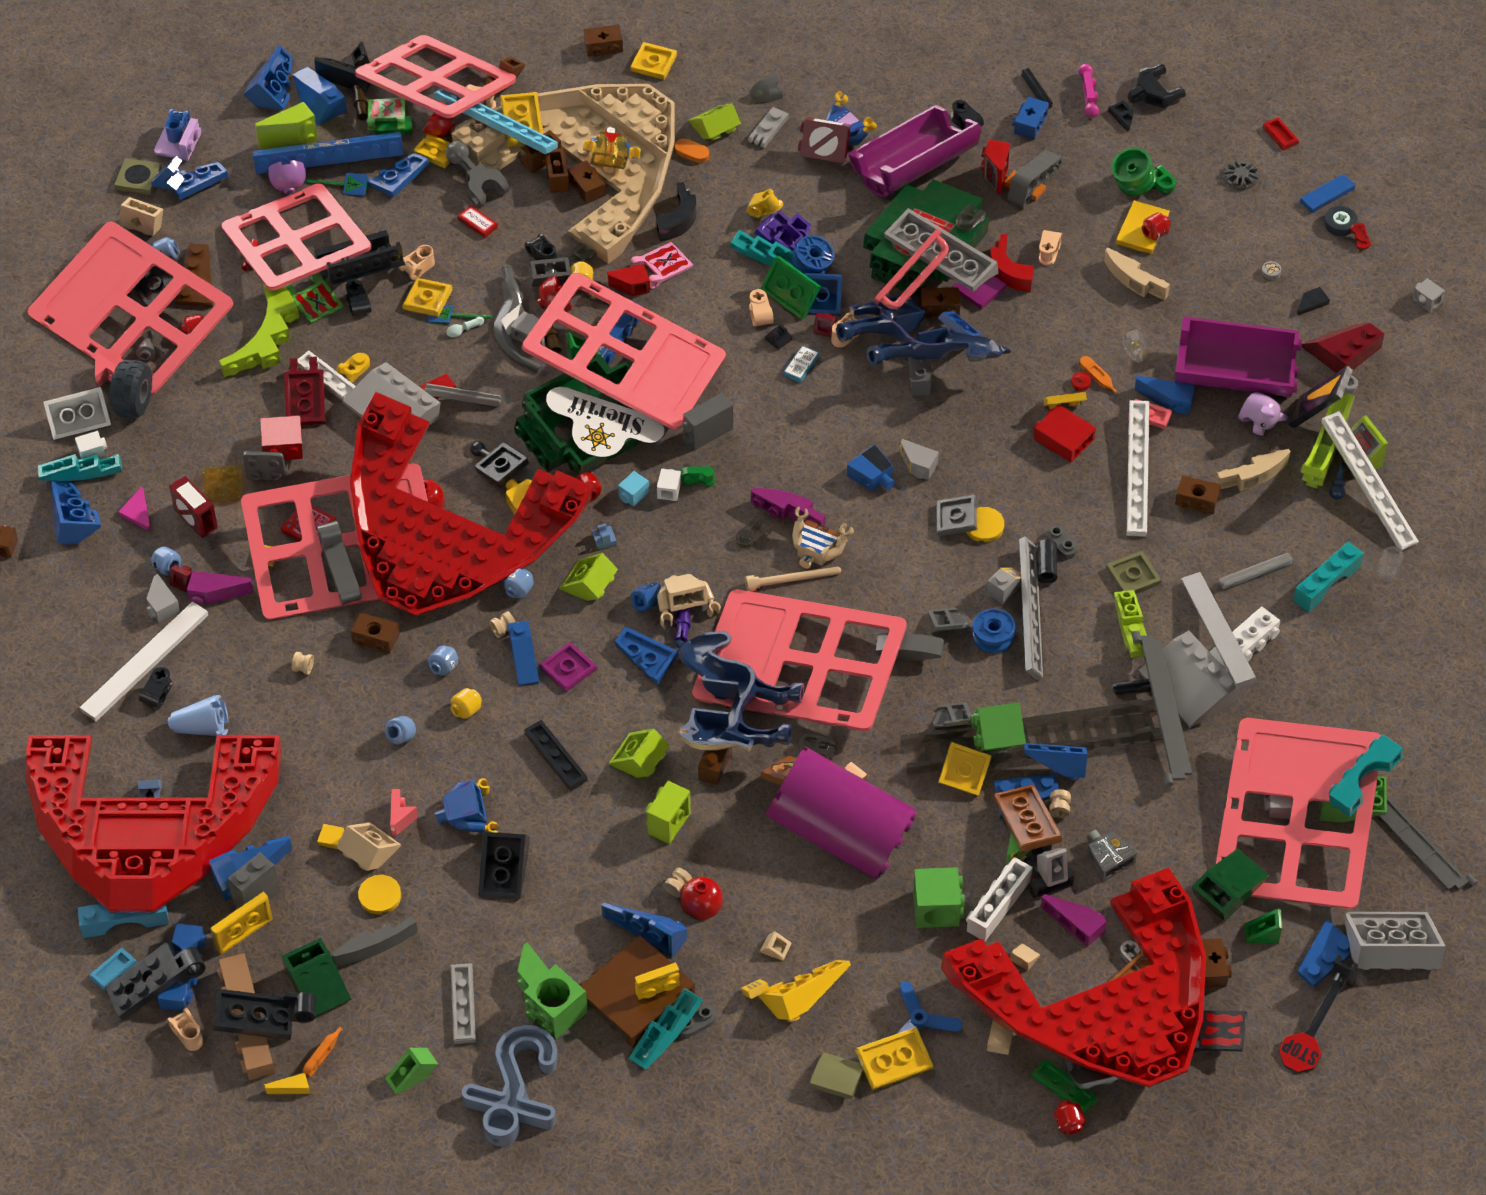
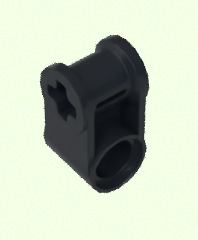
M956 100L953 102V112L950 118L961 130L967 128L966 119L979 123L981 127L984 125V120L980 113L976 112L966 101Z
M541 233L534 240L524 243L527 253L536 260L557 258L556 247Z
M357 279L347 282L346 297L351 315L358 316L370 313L372 311L371 304L362 282Z
M157 667L152 671L147 683L140 692V702L161 708L172 687L170 672L167 668Z

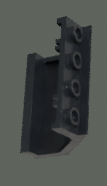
M387 230L366 235V238L371 243L370 251L351 259L349 257H345L346 260L341 258V262L334 264L327 262V269L320 271L321 276L326 284L335 286L404 266L406 264L403 260L400 242H396V246L391 247ZM349 240L314 250L315 259H320L353 245V243Z

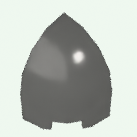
M774 74L759 80L753 85L749 95L759 102H772L782 99L783 93L777 87L779 82L777 75Z

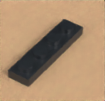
M542 720L524 729L526 737L570 791L588 781L587 775Z

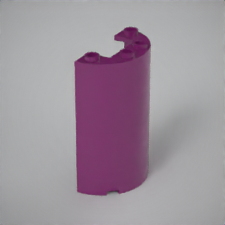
M934 105L848 153V156L856 174H861V177L864 178L863 184L875 195L886 197L906 184L908 185L975 147L979 142L982 129L979 123L970 119L965 120L967 128L964 130L952 127L949 123L947 110Z
M1183 316L1174 382L1251 393L1259 392L1291 398L1292 392L1296 393L1298 381L1294 380V378H1297L1298 367L1295 366L1297 351H1301L1302 339H1299V331Z
M804 746L765 816L877 879L879 873L884 874L890 864L887 862V859L894 848L899 849L904 840L901 837L903 831H909L918 813L915 812L914 807Z

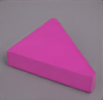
M140 487L120 509L119 516L150 531L144 489Z

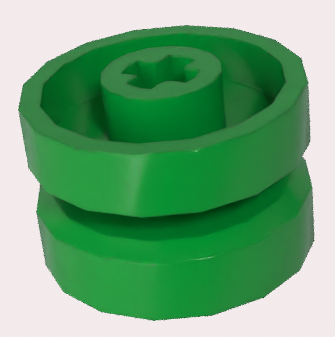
M1136 147L1127 148L1119 152L1112 161L1111 172L1117 186L1126 195H1142L1154 186L1157 174L1151 157L1145 150Z

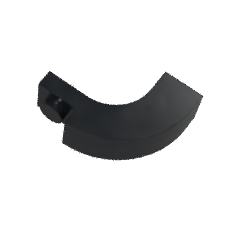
M684 182L677 183V197L680 206L671 213L656 216V229L660 241L681 236L691 228L696 219V195L690 194V190L686 189Z

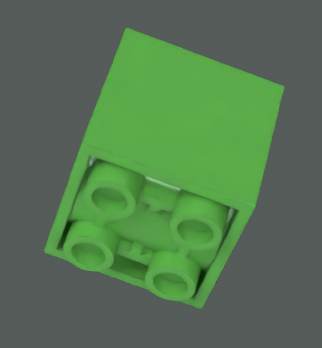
M1020 702L977 708L973 711V715L970 716L971 725L976 729L974 745L975 748L979 749V752L1020 747L1026 744Z
M958 867L915 869L913 893L916 928L959 926L960 918H964L963 907H965L964 894H962L963 877L958 876Z
M556 964L523 991L526 1017L531 1022L536 1021L540 1028L546 1030L554 1039L561 1036L588 1013L586 991ZM553 999L565 1002L558 1007L543 1005L545 1002Z

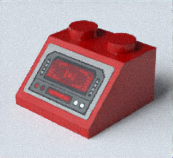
M988 139L987 146H983L981 157L984 159L981 162V170H983V178L997 194L1001 195L1009 168L1010 143Z

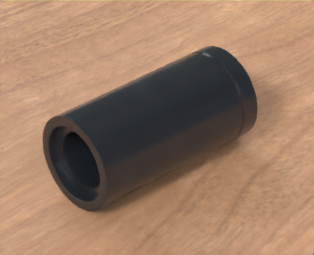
M1044 539L1037 543V579L1041 583H1053L1058 578L1057 543L1050 539Z

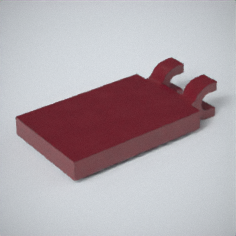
M317 356L309 357L310 370H299L298 358H290V371H284L286 417L300 416L301 425L326 424L324 370L318 369Z

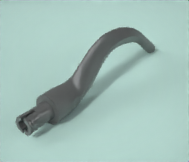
M506 265L501 268L504 279L501 285L504 303L494 322L495 337L500 347L508 356L539 373L542 370V366L525 358L517 351L512 342L511 333L507 334L501 322V319L519 304L524 308L520 281L515 278L512 266Z

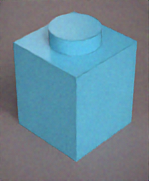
M633 471L618 485L619 498L622 502L629 503L634 507L649 493V481Z

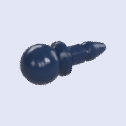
M1340 463L1337 468L1336 478L1332 481L1333 486L1329 490L1330 496L1334 499H1341L1345 495L1344 486L1346 483L1343 482L1345 473L1344 463Z

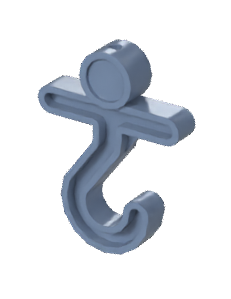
M523 1025L512 1028L503 1034L497 1043L495 1057L504 1084L502 1092L475 1084H468L462 1089L463 1104L467 1108L485 1112L483 1117L485 1138L495 1146L503 1147L513 1143L519 1136V1122L542 1129H551L556 1124L555 1109L552 1106L529 1100L515 1060V1056L519 1051L532 1049L539 1054L538 1061L541 1072L550 1074L556 1070L558 1053L555 1040L546 1030L537 1026Z

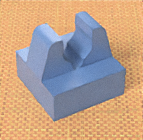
M605 523L598 525L597 529L592 530V536L598 550L617 545V540L611 526L606 527Z
M138 781L141 797L147 798V793L151 789L154 793V798H159L162 781Z

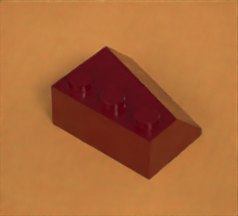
M1371 323L1353 324L1304 342L1301 347L1337 373L1346 366L1354 370L1381 349L1385 333Z

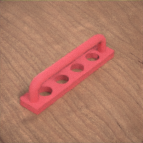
M937 228L877 294L873 300L874 303L878 305L881 302L889 309H897L907 301L948 254L949 247L947 242L940 236L941 230ZM936 242L941 247L938 255L895 302L890 301L886 295L926 250Z

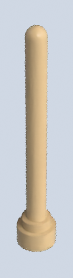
M831 567L764 578L754 577V575L745 576V585L747 591L753 592L759 589L760 586L838 575L841 573V568Z

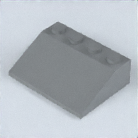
M387 362L371 370L342 400V404L362 418L376 391L412 407V414L430 421V425L438 420L441 404Z
M1190 631L1173 639L1163 648L1179 718L1188 728L1193 727L1238 700L1240 688H1236L1230 674ZM1145 664L1138 670V673L1144 679H1149Z
M1344 912L1351 957L1354 963L1358 964V968L1363 970L1370 968H1381L1384 970H1390L1391 968H1402L1405 970L1442 969L1446 946L1428 912Z

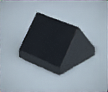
M360 42L351 53L354 66L356 67L370 63L364 43Z

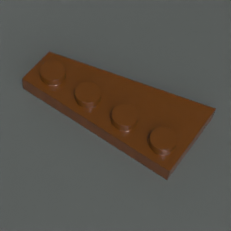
M190 243L184 268L211 284L209 246ZM184 287L175 297L176 305L213 308L211 301L189 287Z

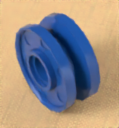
M815 235L805 236L797 243L791 260L793 266L803 274H825L833 262L834 251L828 241L822 237Z
M992 608L978 613L974 618L972 638L974 644L980 650L995 654L1004 652L1012 646L1015 638V622L1009 613L1001 609Z

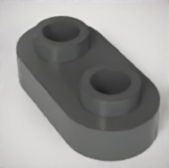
M1053 525L1047 529L1046 539L1057 543V553L1061 557L1070 559L1077 555L1078 544L1063 527Z
M706 1004L699 1006L688 1022L690 1025L685 1026L679 1035L685 1038L692 1037L712 1026L717 1019L715 1008ZM705 1012L709 1013V1015L704 1016L702 1014Z

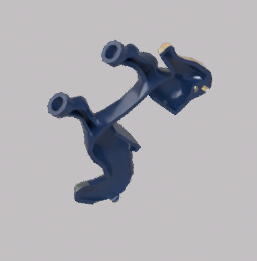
M893 295L887 298L895 302L900 296ZM911 297L897 309H889L881 302L877 305L873 301L863 305H850L851 315L875 314L878 316L872 318L864 317L855 321L849 320L846 323L837 324L836 335L841 342L851 340L856 335L877 333L889 334L901 343L879 344L878 346L868 347L867 359L872 366L894 357L941 359L952 351L967 349L966 356L970 362L998 358L1002 354L1011 353L1009 348L1004 345L999 346L994 340L981 336L951 334L950 329L947 327L920 332L917 334V340L914 339L907 332L914 330L920 325L925 311L916 306Z
M725 631L705 632L687 642L682 640L674 641V645L679 648L681 660L688 668L702 677L703 685L708 692L721 698L734 699L730 715L729 712L693 708L690 720L679 732L680 737L687 745L699 750L715 751L737 746L742 747L748 752L756 744H762L769 748L773 747L776 743L789 745L792 730L790 724H782L775 729H754L743 722L742 712L755 697L779 705L785 704L788 701L802 703L804 683L796 682L784 687L771 686L761 681L750 665L736 660L724 659L714 654L725 649L731 643L732 638Z

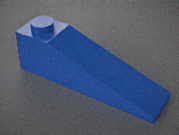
M281 45L277 46L244 92L247 99L256 107L283 110L289 100L290 94L286 93V90L290 87L291 82L287 78L292 71L293 57Z
M306 67L292 74L301 103L304 102L314 114L316 127L347 111L345 96L335 85L318 73Z
M71 481L50 482L55 534L58 543L66 545L78 544L100 529L101 523L96 510H91L89 507L90 503L80 497V491Z
M285 836L266 841L261 847L254 848L253 845L247 846L246 851L239 853L232 850L210 860L209 865L213 882L223 900H232L227 878L259 852L274 865L277 864L292 850L290 837Z
M605 902L601 905L603 917L635 936H641L649 944L672 958L687 940V928L679 921L675 922L667 917Z

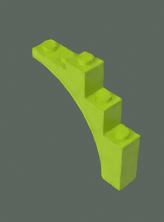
M263 283L264 294L268 301L267 313L263 324L257 334L243 348L219 360L224 377L235 375L245 369L254 368L259 364L265 369L281 363L279 350L276 345H282L290 340L289 330L285 323L299 318L298 307L286 286L277 290H269Z
M1344 393L1342 399L1329 406L1326 416L1340 411L1347 423L1355 396ZM1323 425L1312 452L1301 469V473H1304L1302 480L1307 481L1306 485L1317 488L1318 485L1323 486L1330 463L1333 462L1337 449Z

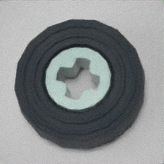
M1334 206L1326 212L1324 217L1325 228L1328 232L1338 236L1352 234L1350 231L1351 226L1358 223L1355 211L1346 206Z

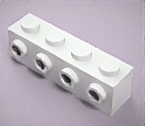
M1260 607L1232 632L1247 661L1252 658L1254 652L1261 651L1265 647L1266 642L1270 638L1272 640L1275 639L1280 632V620L1263 607ZM1214 647L1210 651L1211 655L1228 672L1216 647Z
M1014 857L1003 868L999 878L993 881L989 891L981 897L977 907L967 916V932L979 939L982 938L983 941L988 939L1030 883L1032 875L1031 866Z

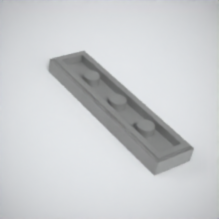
M472 963L451 965L454 1044L476 1043Z

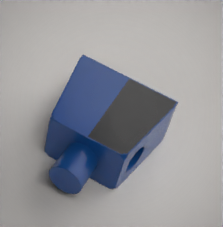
M875 444L847 464V476L871 491L880 485L886 490H890L895 484V481L891 479L893 466Z

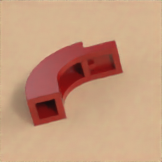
M1000 234V240L995 242V247H991L990 258L998 264V274L995 277L1012 289L1031 292L1034 266L1017 264L1010 260L1006 254L1008 234Z

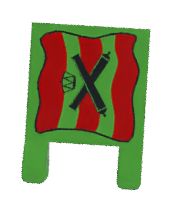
M369 99L368 131H376L375 122L397 121L398 130L405 129V99Z
M319 272L311 277L314 285L299 293L296 292L292 284L286 286L298 309L311 324L344 307L325 283Z

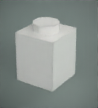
M98 431L75 438L81 459L95 454L98 455L99 459L106 457L104 449H107L104 437L100 438Z
M661 469L657 485V499L677 501L681 486V471Z

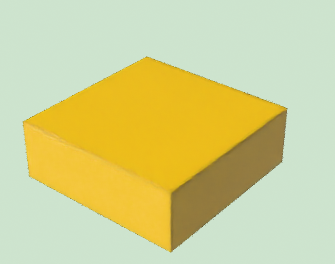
M323 824L317 841L318 845L338 849L336 847L344 833V828Z

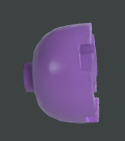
M292 160L290 161L291 164L285 165L278 162L268 168V177L275 189L285 194H292L303 185L306 171L304 164L300 161Z

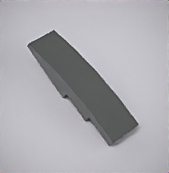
M410 916L395 928L387 923L372 935L367 930H364L331 954L336 967L380 954L418 932L417 923Z

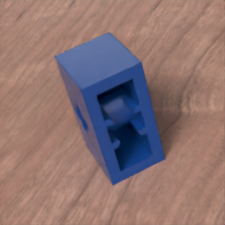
M1028 97L1025 103L1021 104L1019 115H1015L1013 119L1014 133L1035 140L1048 115L1049 103Z

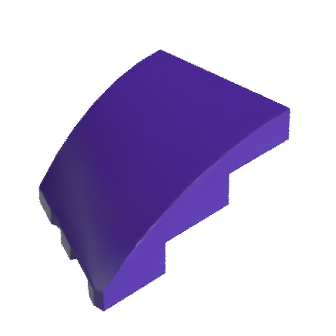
M779 210L771 214L754 233L771 244L777 241L791 251H794L799 240L808 236L811 224L798 213L789 219Z

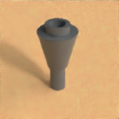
M152 331L146 332L145 339L136 350V356L140 360L147 361L155 357Z

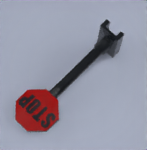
M1340 955L1334 961L1333 984L1306 1033L1301 1032L1286 1036L1279 1048L1284 1066L1297 1073L1315 1069L1322 1054L1314 1037L1341 987L1343 988L1345 984L1352 987L1356 981L1358 964L1353 963L1352 967L1346 966L1341 963L1342 956Z

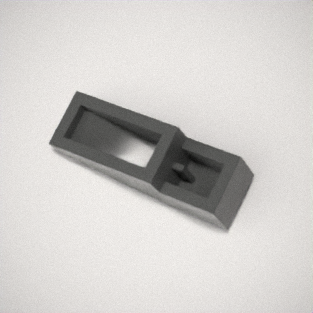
M888 633L878 634L876 652L879 657L882 654ZM905 633L896 658H901L903 662L942 658L944 640L928 635Z

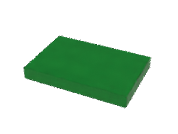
M776 256L760 289L797 317L805 319L821 286L786 260Z

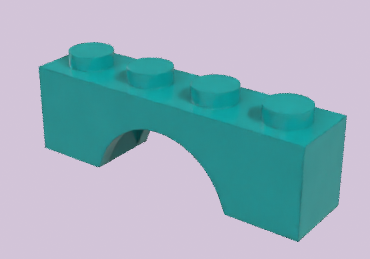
M1347 542L1296 587L1293 601L1309 613L1323 600L1327 591L1338 579L1343 576L1349 578L1361 567L1364 553L1350 542Z
M1384 734L1378 739L1375 738L1370 743L1368 751L1365 754L1359 755L1353 768L1347 769L1342 776V780L1331 787L1329 790L1330 804L1348 817H1351L1363 803V793L1359 788L1363 777L1373 771L1391 772L1403 758V747Z

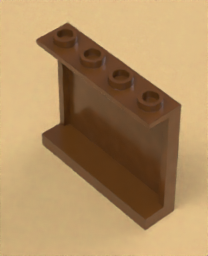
M641 936L631 940L624 950L619 954H614L604 967H599L590 979L584 980L580 984L586 991L587 1002L626 1036V1043L632 1048L638 1044L651 1021L657 1023L668 1004L674 1005L683 988L695 994V983L679 970L680 986L671 991L657 993L651 998L638 1000L635 991V977L672 964Z

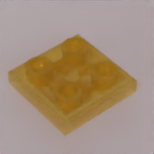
M242 465L202 468L203 494L210 502L242 499Z

